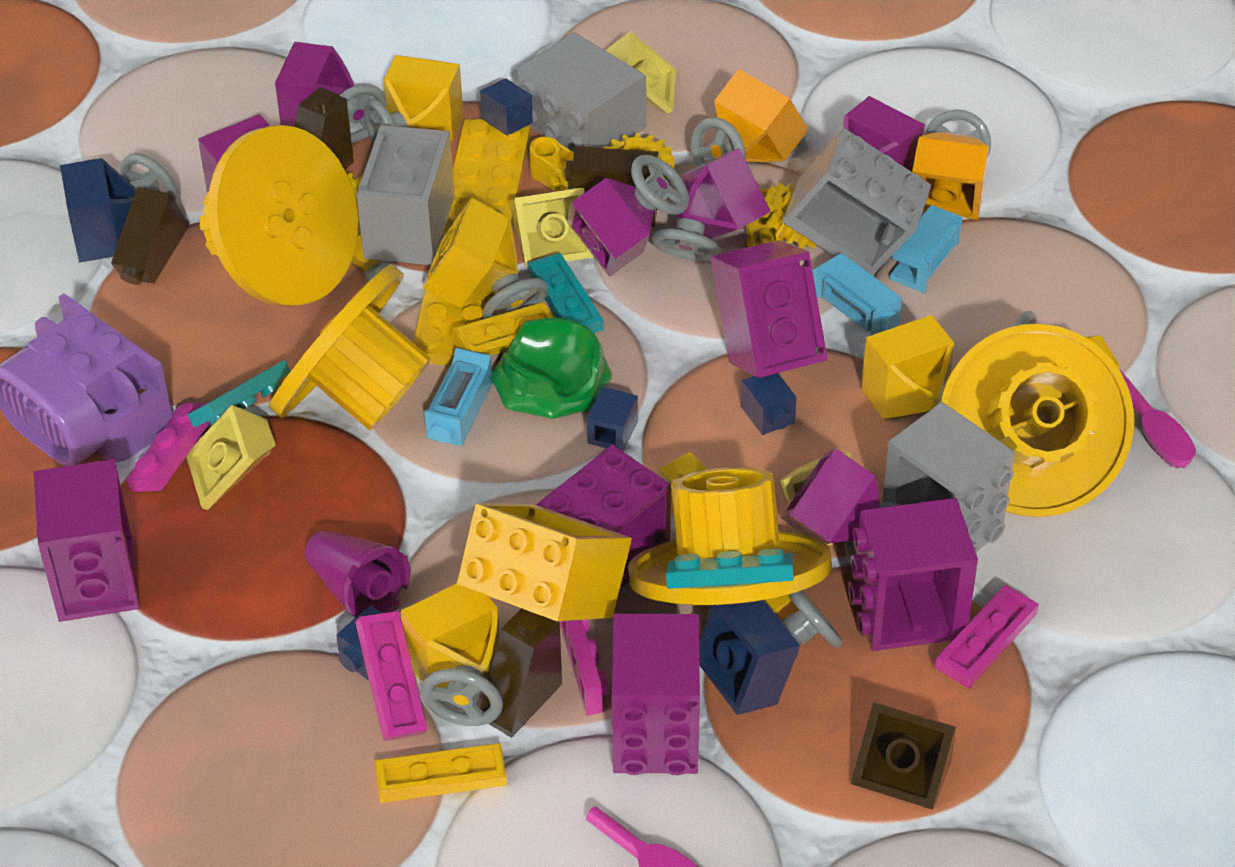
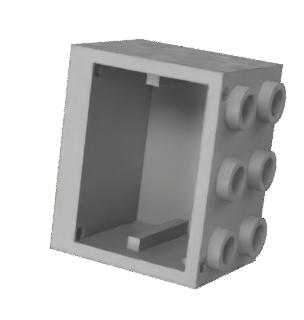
M575 32L517 68L518 86L532 95L533 123L531 128L545 137L556 139L572 152L575 151V147H611L612 139L620 142L622 141V135L626 134L630 138L646 128V75Z
M380 125L357 192L364 259L432 265L455 196L450 131Z
M843 128L799 177L782 222L834 256L843 253L869 274L873 275L917 230L931 184L895 162L890 156L883 154L866 143L861 137Z
M941 402L888 441L882 503L893 502L906 505L957 498L977 554L987 543L996 542L1005 530L1004 518L1009 504L1008 492L1010 481L1014 474L1012 467L1015 452Z

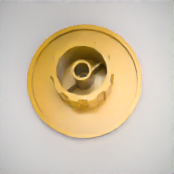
M276 125L259 128L242 135L234 141L218 162L212 177L210 190L202 202L204 210L203 215L199 216L200 230L204 232L207 241L205 243L211 255L219 257L224 268L236 284L257 300L270 305L285 307L309 304L321 299L330 293L346 274L357 242L358 214L356 200L350 180L342 164L330 148L321 140L297 127Z
M393 264L386 266L352 298L336 317H333L320 332V336L303 354L273 396L269 404V408L281 418L285 417L317 386L369 431L389 413L431 361V358L379 314L404 278L403 272Z
M1024 324L1000 330L986 337L972 347L957 363L941 395L940 403H945L1015 452L1012 467L1014 474L1010 481L1008 492L1009 504L1005 511L1009 514L1024 517H1050L1061 515L1086 505L1105 491L1115 480L1128 457L1132 445L1134 409L1128 386L1120 370L1112 359L1095 343L1074 331L1046 324Z
M752 467L713 468L701 472L695 471L683 475L682 478L674 479L671 483L676 540L649 548L636 555L628 564L629 584L637 594L657 601L688 605L736 604L785 596L816 585L824 580L832 570L831 550L826 543L807 535L778 531L773 473L767 470H757ZM774 548L782 549L784 553H793V581L667 589L666 570L668 561H675V557L679 555L697 554L700 556V559L717 558L716 555L722 552L737 551L742 556L758 555V552L761 550Z

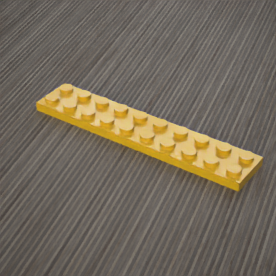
M464 119L453 167L455 196L443 236L471 198L510 218L511 227L513 226L510 201L519 196L531 136V124L506 136L483 119ZM425 289L413 343L431 358L429 364H452L455 349L458 348L450 337L452 329L482 320L483 308L495 295L494 293L459 308Z

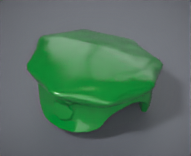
M543 318L523 323L511 346L503 354L491 373L490 379L506 409L556 419L590 411L602 387H606L612 379V372L605 359L603 347L598 337L589 328L568 319Z

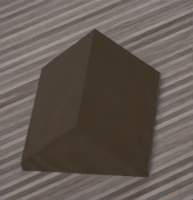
M874 701L851 784L933 810L952 761L957 726Z

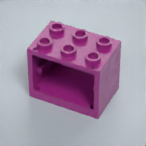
M777 240L710 257L728 357L731 364L760 378L828 360L809 251Z
M613 444L536 504L537 506L632 538L620 589L629 582L628 564L636 555L649 548L670 541L671 484Z
M115 459L33 471L37 540L58 621L62 622L138 610L139 600L133 538Z
M957 498L861 510L859 528L853 529V539L857 554L851 555V569L854 581H849L848 590L851 604L858 605L860 611L857 616L859 632L861 636H867L871 651L954 640L969 624L978 557Z
M614 614L612 670L613 773H626L629 775L664 773L676 776L698 774L700 714L699 614Z

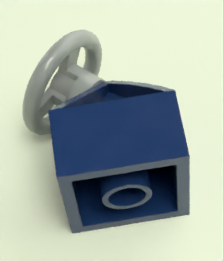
M134 153L127 155L121 162L120 174L103 158L60 165L67 211L79 263L113 257L137 187L160 191L157 181L160 178L167 193L171 194L176 203L178 201L177 187L170 174L157 161L143 154ZM133 164H140L150 170L142 175L131 170V166Z
M802 590L788 594L799 611L795 614L791 612L784 619L774 611L766 600L713 605L699 643L700 667L736 715L778 704L801 644L805 645L819 633L833 648L842 646L843 641L840 635Z

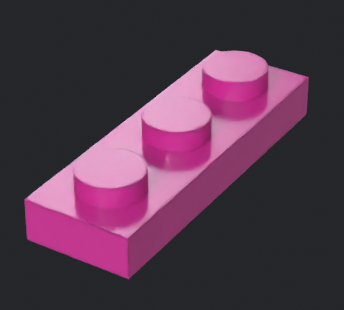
M184 403L175 409L173 417L165 428L156 435L151 447L136 462L134 470L125 480L133 492L162 491L209 425L207 421L194 428L187 414L207 403Z
M1004 585L936 658L935 669L970 689L1037 615L1039 604L1011 587Z
M399 611L359 617L355 623L383 741L422 735L428 729Z
M588 619L559 621L586 716L603 713L602 696L609 694L608 683L604 670L597 671L595 663H599V655L595 639H588L586 632H589Z

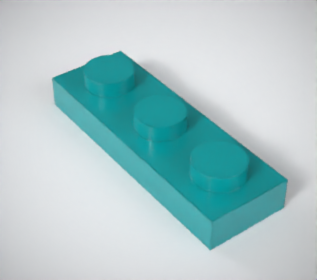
M561 253L528 263V273L531 278H538L547 283L548 294L545 300L556 318L578 322L589 328L593 333L604 330V319Z
M283 360L187 414L194 428L207 421L212 426L231 405L245 409L257 402L254 394L260 392L262 397H265L278 390L281 386L279 380L286 377L291 370L286 361Z
M775 548L761 550L758 552V555L742 556L737 551L722 552L716 555L717 558L700 559V556L697 554H683L675 557V561H668L666 570L667 589L793 581L794 579L793 553H784L782 549Z

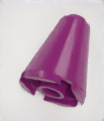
M329 530L317 532L306 545L304 554L306 562L347 612L355 618L370 605L381 613L394 611L400 603L396 598L401 589H408L411 575L408 558L391 545Z

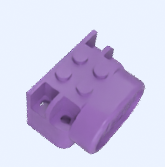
M63 293L58 298L64 320L58 324L47 317H41L36 320L35 330L37 338L30 341L21 351L0 364V410L23 437L61 465H78L95 452L106 460L115 459V462L125 461L154 442L156 435L165 428L172 418L162 363ZM145 389L146 391L141 394L137 390Z

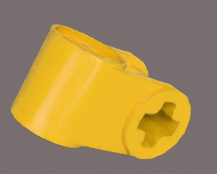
M551 137L534 139L530 144L531 177L550 188L553 192L567 190L568 187H572V182L565 179L567 160L573 161L574 152Z

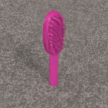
M1120 370L1128 386L1133 408L1141 417L1142 431L1147 438V442L1150 443L1154 451H1157V455H1161V459H1165V463L1169 462L1171 467L1176 465L1177 469L1180 466L1185 468L1186 465L1192 462L1196 454V448L1192 439L1174 418L1163 411L1154 410Z
M597 806L591 808L587 813L586 820L636 857L639 867H698L690 859L665 845H647Z

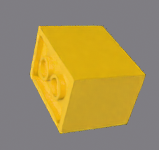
M476 504L457 584L555 621L613 618L632 538L534 504Z

